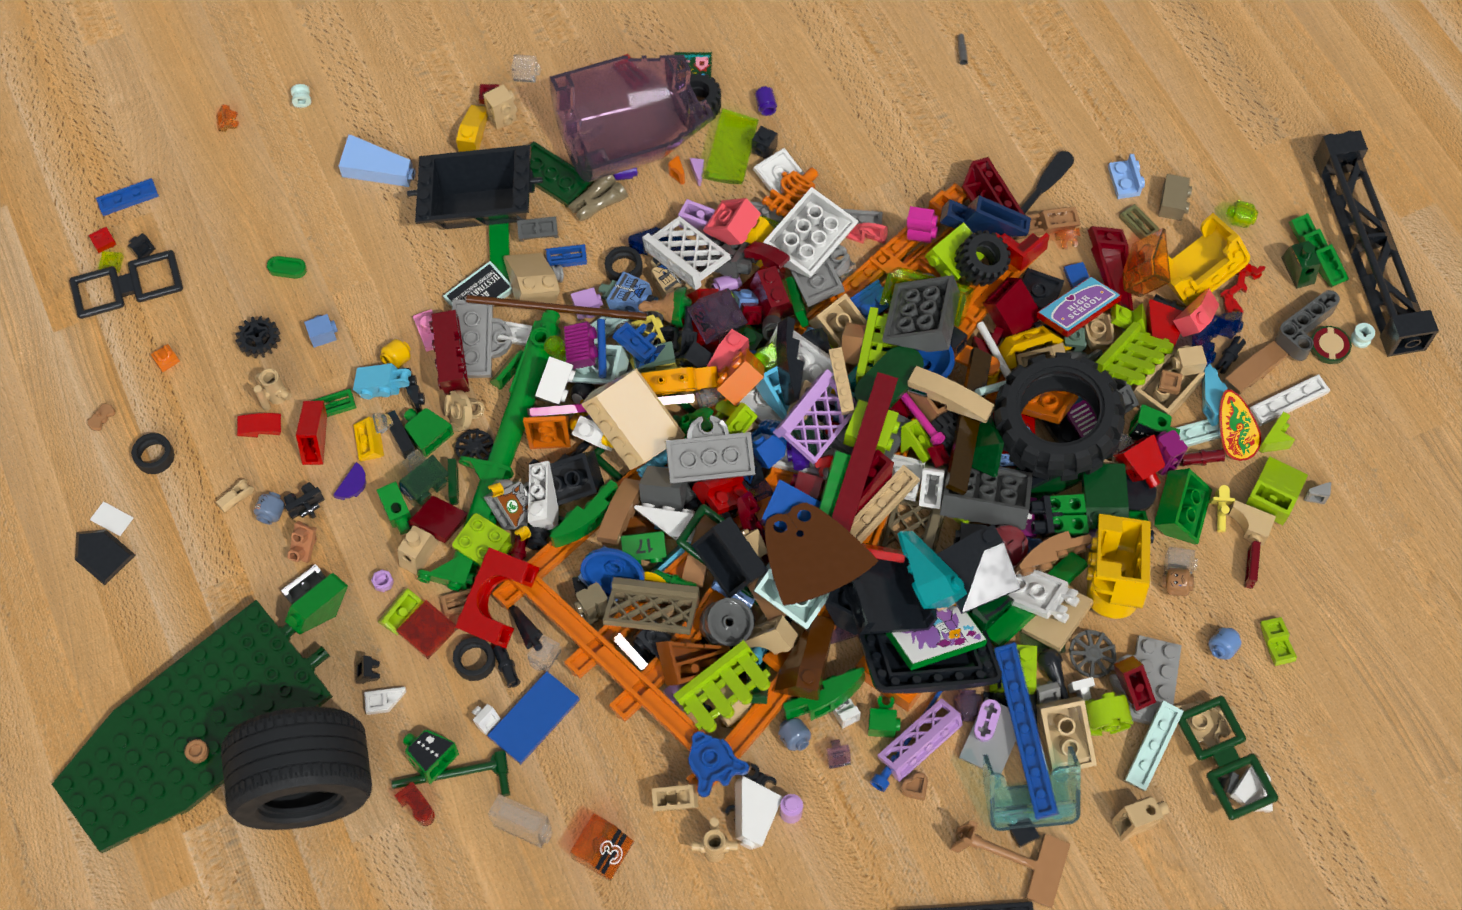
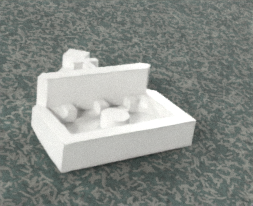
M1249 764L1230 794V797L1241 806L1267 796L1251 764ZM1270 804L1254 812H1272L1273 804Z

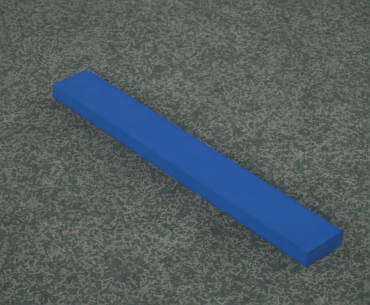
M1013 642L996 647L994 651L1002 672V684L1035 819L1040 820L1059 815L1017 644Z

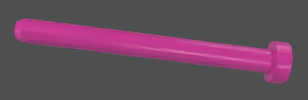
M906 392L901 397V400L930 435V442L933 446L941 444L945 440L944 434L936 431Z

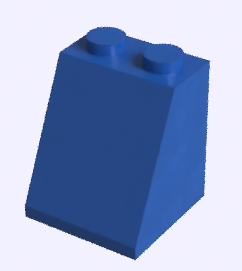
M779 480L760 524L765 527L768 518L776 514H787L791 511L792 507L800 503H809L818 508L820 501ZM801 510L797 517L800 521L806 522L811 519V513L807 510ZM777 521L773 528L776 532L782 533L787 530V524L783 521ZM799 530L796 532V535L802 537L804 532Z

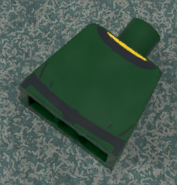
M1309 241L1291 245L1281 259L1295 288L1298 289L1315 284L1320 268V261L1315 253V246Z
M1006 595L967 613L983 633L1011 608L1014 599Z

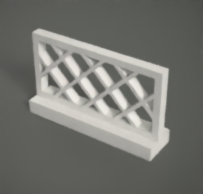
M680 216L651 236L647 233L642 237L645 251L695 290L702 286L701 280L731 259L729 253ZM678 225L684 227V230L673 231ZM683 236L682 241H672V237ZM686 236H696V240H686ZM661 237H669L668 241H659ZM699 245H708L709 250H698ZM681 246V251H672L671 247ZM685 246H695V250L684 251ZM708 255V260H697L698 256ZM712 255L722 256L718 260H711ZM684 256H694V261H685L683 259ZM696 266H707L702 272L696 270Z

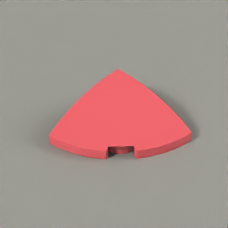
M860 223L853 228L846 238L864 244L866 238L885 244L888 229L887 226L876 223Z

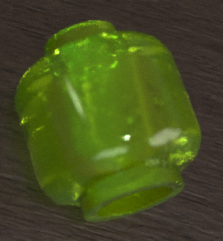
M1238 200L1233 206L1229 205L1226 216L1229 217V222L1232 225L1248 228L1250 225L1255 224L1258 210L1255 209L1254 204Z

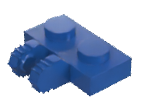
M626 322L614 332L612 338L643 364L657 350L651 344L657 334L652 332L645 338L641 335L647 328L644 323L635 330Z

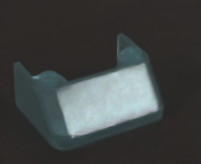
M1072 746L1068 747V766L1057 767L1050 774L1059 815L1040 820L1035 819L1028 786L1007 787L1005 777L1000 773H994L988 755H983V783L988 816L993 829L1007 831L1027 827L1068 825L1075 823L1080 818L1081 766Z

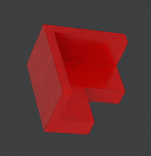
M996 233V237L999 238L1001 236L1004 239L1002 242L1008 245L1007 251L1011 253L1008 257L1011 259L1010 264L1020 272L1047 249L1050 237L1048 233H1045L1040 238L1032 233L1019 244L1005 233L1002 235Z

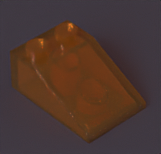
M1162 228L1132 244L1122 272L1124 291L1142 297L1171 282L1166 229Z

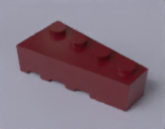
M456 309L432 313V321H429L431 333H434L432 346L434 352H436L435 366L438 371L439 389H443L446 396L450 395V391L461 390L464 393L470 392L460 321Z

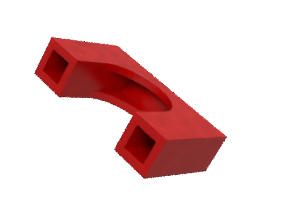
M489 547L484 555L479 572L475 576L471 591L467 595L462 612L458 616L455 628L500 647L507 648L515 628L498 622L491 616L488 609L489 596L499 583L507 580H512L532 588L540 568Z

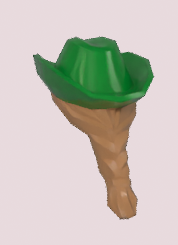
M678 287L667 293L664 299L651 302L644 300L639 304L638 309L642 312L657 311L663 315L665 321L682 329L685 306H692V299L685 296L687 287Z

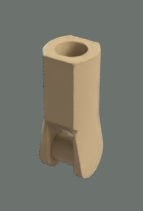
M242 479L215 503L226 513L238 502L251 495L254 488L247 484L248 481L246 479Z

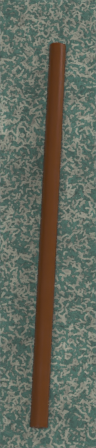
M467 295L466 303L647 320V313L475 295Z

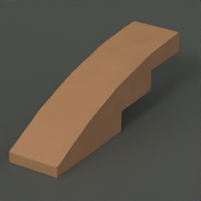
M1076 207L1043 210L1039 214L1026 215L1031 218L1029 234L1027 236L1011 238L1019 240L1029 237L1032 233L1040 236L1045 233L1049 234L1078 227L1081 223Z
M1274 340L1225 378L1224 383L1240 395L1249 386L1252 387L1260 378L1263 379L1289 354Z
M623 479L602 520L596 536L597 541L619 544L622 532L626 531L630 518L634 517L636 511L634 506L638 505L640 499L639 480Z

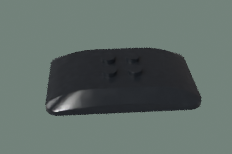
M986 630L983 632L987 639L986 646L914 670L909 669L886 633L859 635V632L857 633L873 686L882 693H927L969 689L997 684L1002 677L1000 666Z

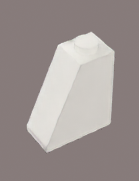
M927 462L923 467L919 506L940 509L948 465L936 468L934 463Z
M744 776L735 782V839L741 841L743 847L753 850V848L763 845L783 797Z

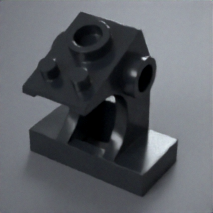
M639 629L632 636L633 648L649 664L654 657L660 659L656 642L671 641L672 636L667 632Z

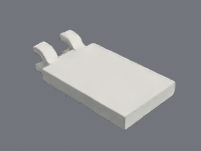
M1034 570V573L1024 577L1021 574L1016 575L1020 590L1009 594L1014 599L1013 606L1046 619L1053 615L1062 623H1066L1069 618V614L1066 613L1068 607L1061 605L1062 602L1065 600L1069 605L1076 607L1080 601L1076 597L1078 591L1069 589L1067 581L1038 570Z

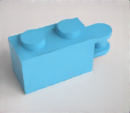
M392 363L360 367L356 370L353 390L363 399L398 395L400 388L409 386L408 377L411 376V371L408 369H398Z

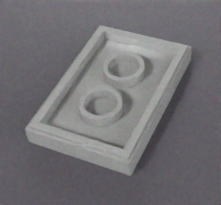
M1000 703L1001 712L992 739L987 742H981L976 739L974 735L976 718L959 756V759L998 777L1001 776L1016 742L1009 708ZM993 705L984 708V710H987V719L991 718L992 713H997ZM984 722L983 728H978V731L981 732L980 736L985 737L986 734H990L987 731L989 723Z

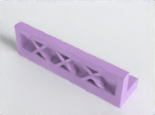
M941 698L878 754V758L891 769L893 777L900 782L963 725L960 713ZM942 707L949 712L944 717H936V712ZM932 723V728L929 731L920 732V726ZM916 737V742L912 746H904V741L907 738ZM891 752H900V757L894 762L887 758Z

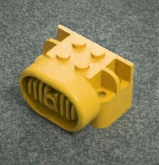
M1099 514L1098 530L1091 541L1092 552H1088L1087 564L1090 567H1088L1086 580H1088L1087 597L1093 600L1091 608L1098 614L1111 619H1121L1133 614L1137 608H1143L1150 586L1151 521Z

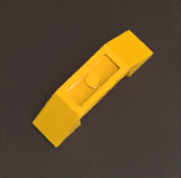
M1040 326L1006 337L998 349L1009 369L1017 367L1015 352H1023L1027 348L1044 344L1046 347L1059 343L1064 345V337L1045 326ZM1064 345L1065 351L1073 349V347Z

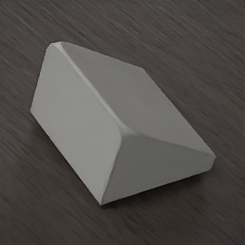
M1331 482L1310 488L1304 497V501L1325 504L1331 494Z

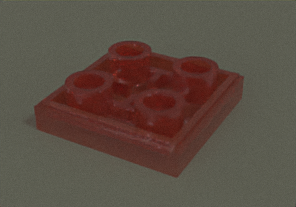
M426 600L396 632L426 659H429L458 628H455L456 625Z

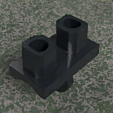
M308 482L301 488L304 493L303 496L297 499L294 493H290L284 497L285 508L292 519L299 515L304 518L308 514L314 519L316 517L314 511L320 508L319 503L325 500L318 487L315 488Z

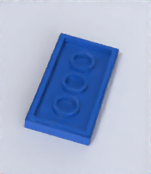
M546 671L487 736L521 765L580 701V698Z

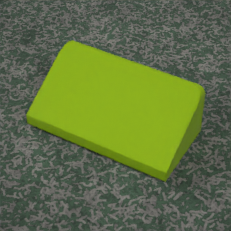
M406 588L394 600L378 620V623L395 635H398L424 601L410 589Z

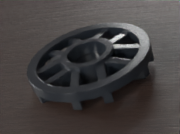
M477 428L475 430L468 429L467 432L457 438L455 451L458 458L461 456L466 457L470 454V458L476 456L478 459L488 461L494 443L491 436L485 431ZM471 434H476V438L472 439ZM488 447H490L489 453L485 450ZM481 453H484V454L486 455V457H484V458L482 459V457L480 456V454H481Z

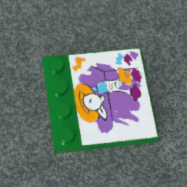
M956 604L940 612L934 608L938 619L927 631L886 633L910 670L986 646L987 639L967 612L961 614Z

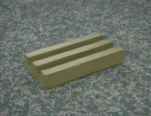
M1136 204L1120 213L1119 218L1144 244L1161 232ZM1132 211H1133L1140 219H1137V218L1135 217V215L1132 213Z

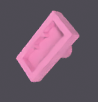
M432 309L413 315L426 352L433 350L432 340H434V333H431L429 321H432Z

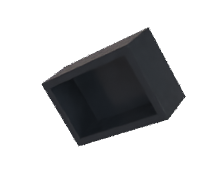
M731 517L712 527L692 544V547L728 598H732L768 571L763 561L756 554Z

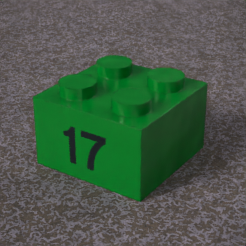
M664 531L621 536L622 551L630 554L640 564L641 560L650 559V563L663 562L662 558L667 557Z

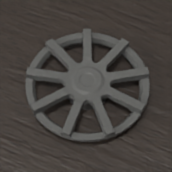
M1090 629L1080 632L1073 638L1070 644L1069 655L1073 666L1087 677L1100 678L1111 672L1112 665L1117 661L1115 644L1103 632ZM1091 635L1099 636L1095 645L1093 644ZM1081 636H1087L1088 646L1079 639ZM1102 640L1108 644V647L1099 648ZM1075 642L1082 646L1084 651H1073ZM1111 650L1112 658L1107 657L1102 653ZM1073 655H1083L1084 660L1077 665ZM1101 659L1111 663L1107 670ZM1086 662L1090 663L1089 673L1080 669ZM1095 663L1099 665L1102 673L1094 674Z

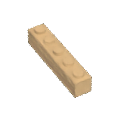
M842 347L829 349L841 414H852L855 409Z

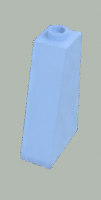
M348 135L339 163L342 177L406 187L410 186L411 180L415 178V168H413L411 160L353 135Z

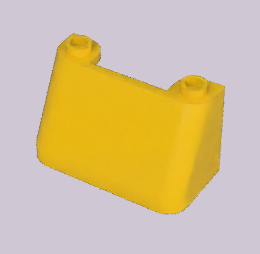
M1214 213L1203 220L1200 226L1203 235L1173 259L1167 254H1160L1149 262L1156 273L1186 306H1189L1206 289L1209 288L1211 292L1216 290L1242 270L1250 261V254L1240 236Z

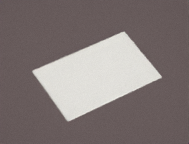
M103 501L90 520L121 536L133 520V517Z

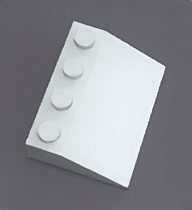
M811 187L763 243L774 246L790 256V260L784 267L811 278L859 221Z

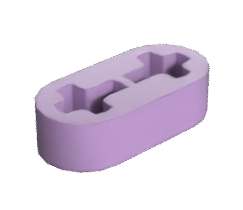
M986 700L981 705L974 728V735L981 742L991 740L994 735L1001 712L1000 705L995 700ZM993 705L997 713H992L991 718L987 719V710H984V708ZM984 722L989 723L987 731L990 734H986L985 737L980 736L981 732L978 731V728L982 729Z

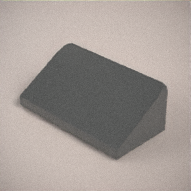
M313 564L280 589V591L293 604L326 577L318 566Z

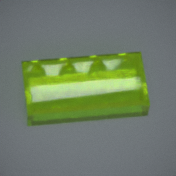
M722 108L703 179L727 184L743 183L752 149V138L756 132L758 119Z

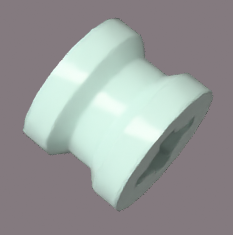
M297 84L291 88L292 104L295 107L304 108L311 104L310 89L307 85Z
M1368 323L1358 324L1351 335L1352 344L1358 348L1368 347L1375 336V329Z

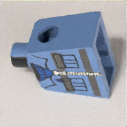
M623 272L606 300L609 309L642 312L638 309L639 304L644 300L648 302L658 300V297L652 295L648 282Z

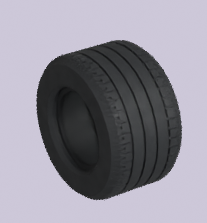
M298 707L273 711L240 723L229 732L222 742L221 759L226 809L229 815L243 826L262 830H288L325 824L354 813L365 804L372 793L365 728L361 721L346 711L329 707Z

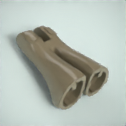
M605 168L601 171L595 183L571 202L569 208L573 213H577L576 216L580 221L588 220L601 209L628 198V193L621 183L616 182L612 173Z

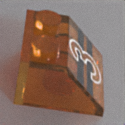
M593 813L571 849L570 855L574 861L611 881L634 841L614 824Z

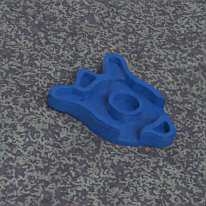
M702 731L693 734L688 761L692 773L698 779L697 791L699 796H709L715 781H719L722 786H727L734 775H745L748 773V763L735 757L732 748L725 740L712 738V736L706 735Z

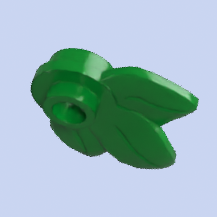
M706 407L700 408L692 414L683 415L681 430L685 434L683 439H687V431L691 423L701 416L703 418L701 429L704 432L711 430L712 425L708 418L714 411Z

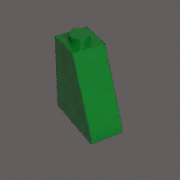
M334 573L330 574L290 606L285 622L300 635L336 617L348 585Z

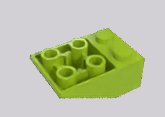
M1269 456L1246 505L1276 516L1274 522L1283 526L1299 497L1308 474Z

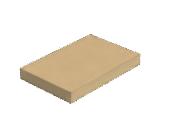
M1078 593L1076 597L1080 601L1076 607L1069 605L1065 600L1061 604L1068 607L1066 613L1069 614V618L1066 623L1058 621L1053 615H1050L1048 619L1036 615L1022 628V633L1060 652L1093 605V600Z

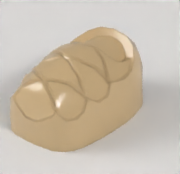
M1102 313L1082 327L1085 328V338L1091 350H1107L1114 340V327L1111 323L1110 314Z

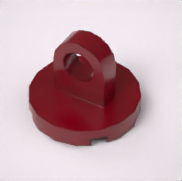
M1009 524L999 525L996 529L1004 542L1011 564L1014 567L1027 555L1028 540L1019 528Z

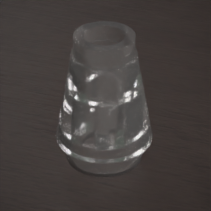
M717 387L701 389L700 392L696 393L697 401L701 408H710L719 401L726 399L717 390Z

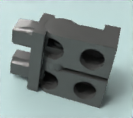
M712 237L711 240L731 256L729 261L714 272L721 273L724 276L732 275V278L738 279L740 274L749 275L752 270V263L756 264L758 261L754 260V258L745 257L744 250L749 246V243L728 245ZM708 255L699 256V260H708ZM712 255L711 260H718L722 256ZM699 266L700 272L707 268V266Z

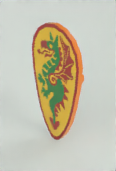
M1225 390L1219 406V428L1222 447L1225 453L1234 460H1249L1260 449L1262 442L1261 432L1245 401L1233 390Z

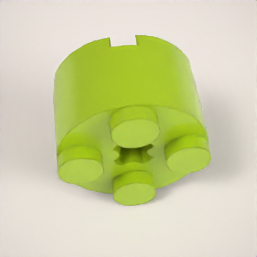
M1109 692L1101 695L1102 699L1085 701L1092 736H1103L1102 731L1110 732V734L1119 733L1129 729L1131 724H1134L1125 695L1115 696L1114 692Z

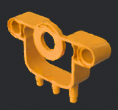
M717 366L703 368L686 367L641 373L657 396L717 388L718 383Z

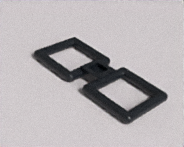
M168 250L129 261L128 268L130 273L118 276L116 268L110 266L71 277L69 283L77 317L84 319L123 308L125 305L123 297L135 294L137 302L141 303L182 291L183 284L174 251ZM168 259L174 285L143 293L137 267ZM109 275L115 302L84 310L78 284Z

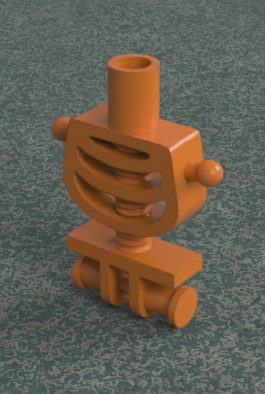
M809 168L803 175L796 171H792L789 174L785 171L782 172L783 178L780 190L783 195L772 189L770 197L768 195L765 196L762 204L768 206L772 212L776 209V215L785 218L811 187L815 189L813 181L818 177V172L814 168Z

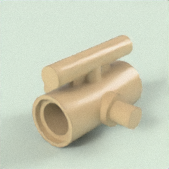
M268 368L256 375L255 379L260 382V385L254 387V392L264 411L271 409L269 401L273 404H281L291 398V393L284 387L276 370Z
M712 818L710 820V831L705 834L701 842H692V851H701V853H705L709 861L716 863L723 860L725 854L729 853V851H738V841H728V839H725L723 833L719 831V820Z

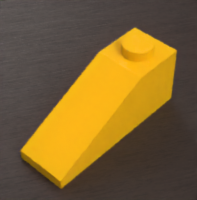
M477 105L469 107L460 124L456 138L459 152L480 149L488 118L486 107Z

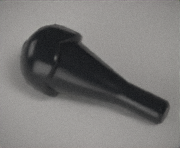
M1045 648L1037 658L1038 666L1041 670H1044L1053 683L1057 682L1059 684L1061 700L1068 699L1070 697L1064 684L1061 663L1063 658L1059 651Z

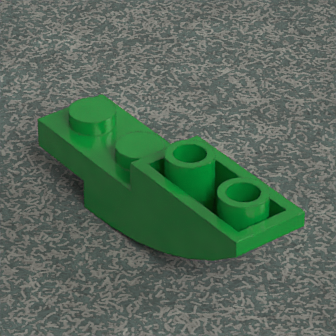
M610 480L606 485L601 486L598 494L593 500L591 499L586 503L584 509L577 505L573 510H570L563 522L553 528L550 535L552 546L558 548L570 544L599 527L618 489L617 483Z
M852 668L839 676L832 675L822 681V690L820 691L818 701L801 697L789 699L786 703H783L786 719L790 720L808 713L812 721L835 710L851 698L864 683V668Z

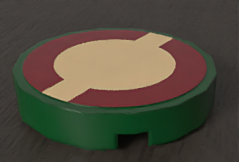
M1321 327L1311 337L1314 343L1311 353L1314 356L1316 355L1319 358L1318 360L1323 363L1339 364L1351 352L1352 343L1350 337L1338 327Z

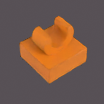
M168 344L151 354L162 372L180 362Z

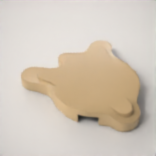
M1196 700L1195 702L1176 705L1175 707L1185 711L1205 701ZM1230 706L1233 714L1236 716V709ZM1220 707L1212 708L1187 719L1198 743L1205 748L1220 743L1219 736L1228 737L1231 733L1229 723ZM1177 724V727H1178V729H1179V732H1180L1181 735L1186 739V737H1185L1184 733L1182 732V730H1181L1179 724Z

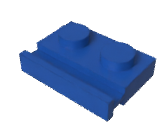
M876 280L850 298L866 320L868 319L870 307L878 308V316L890 308L892 297L884 286H881L879 280Z

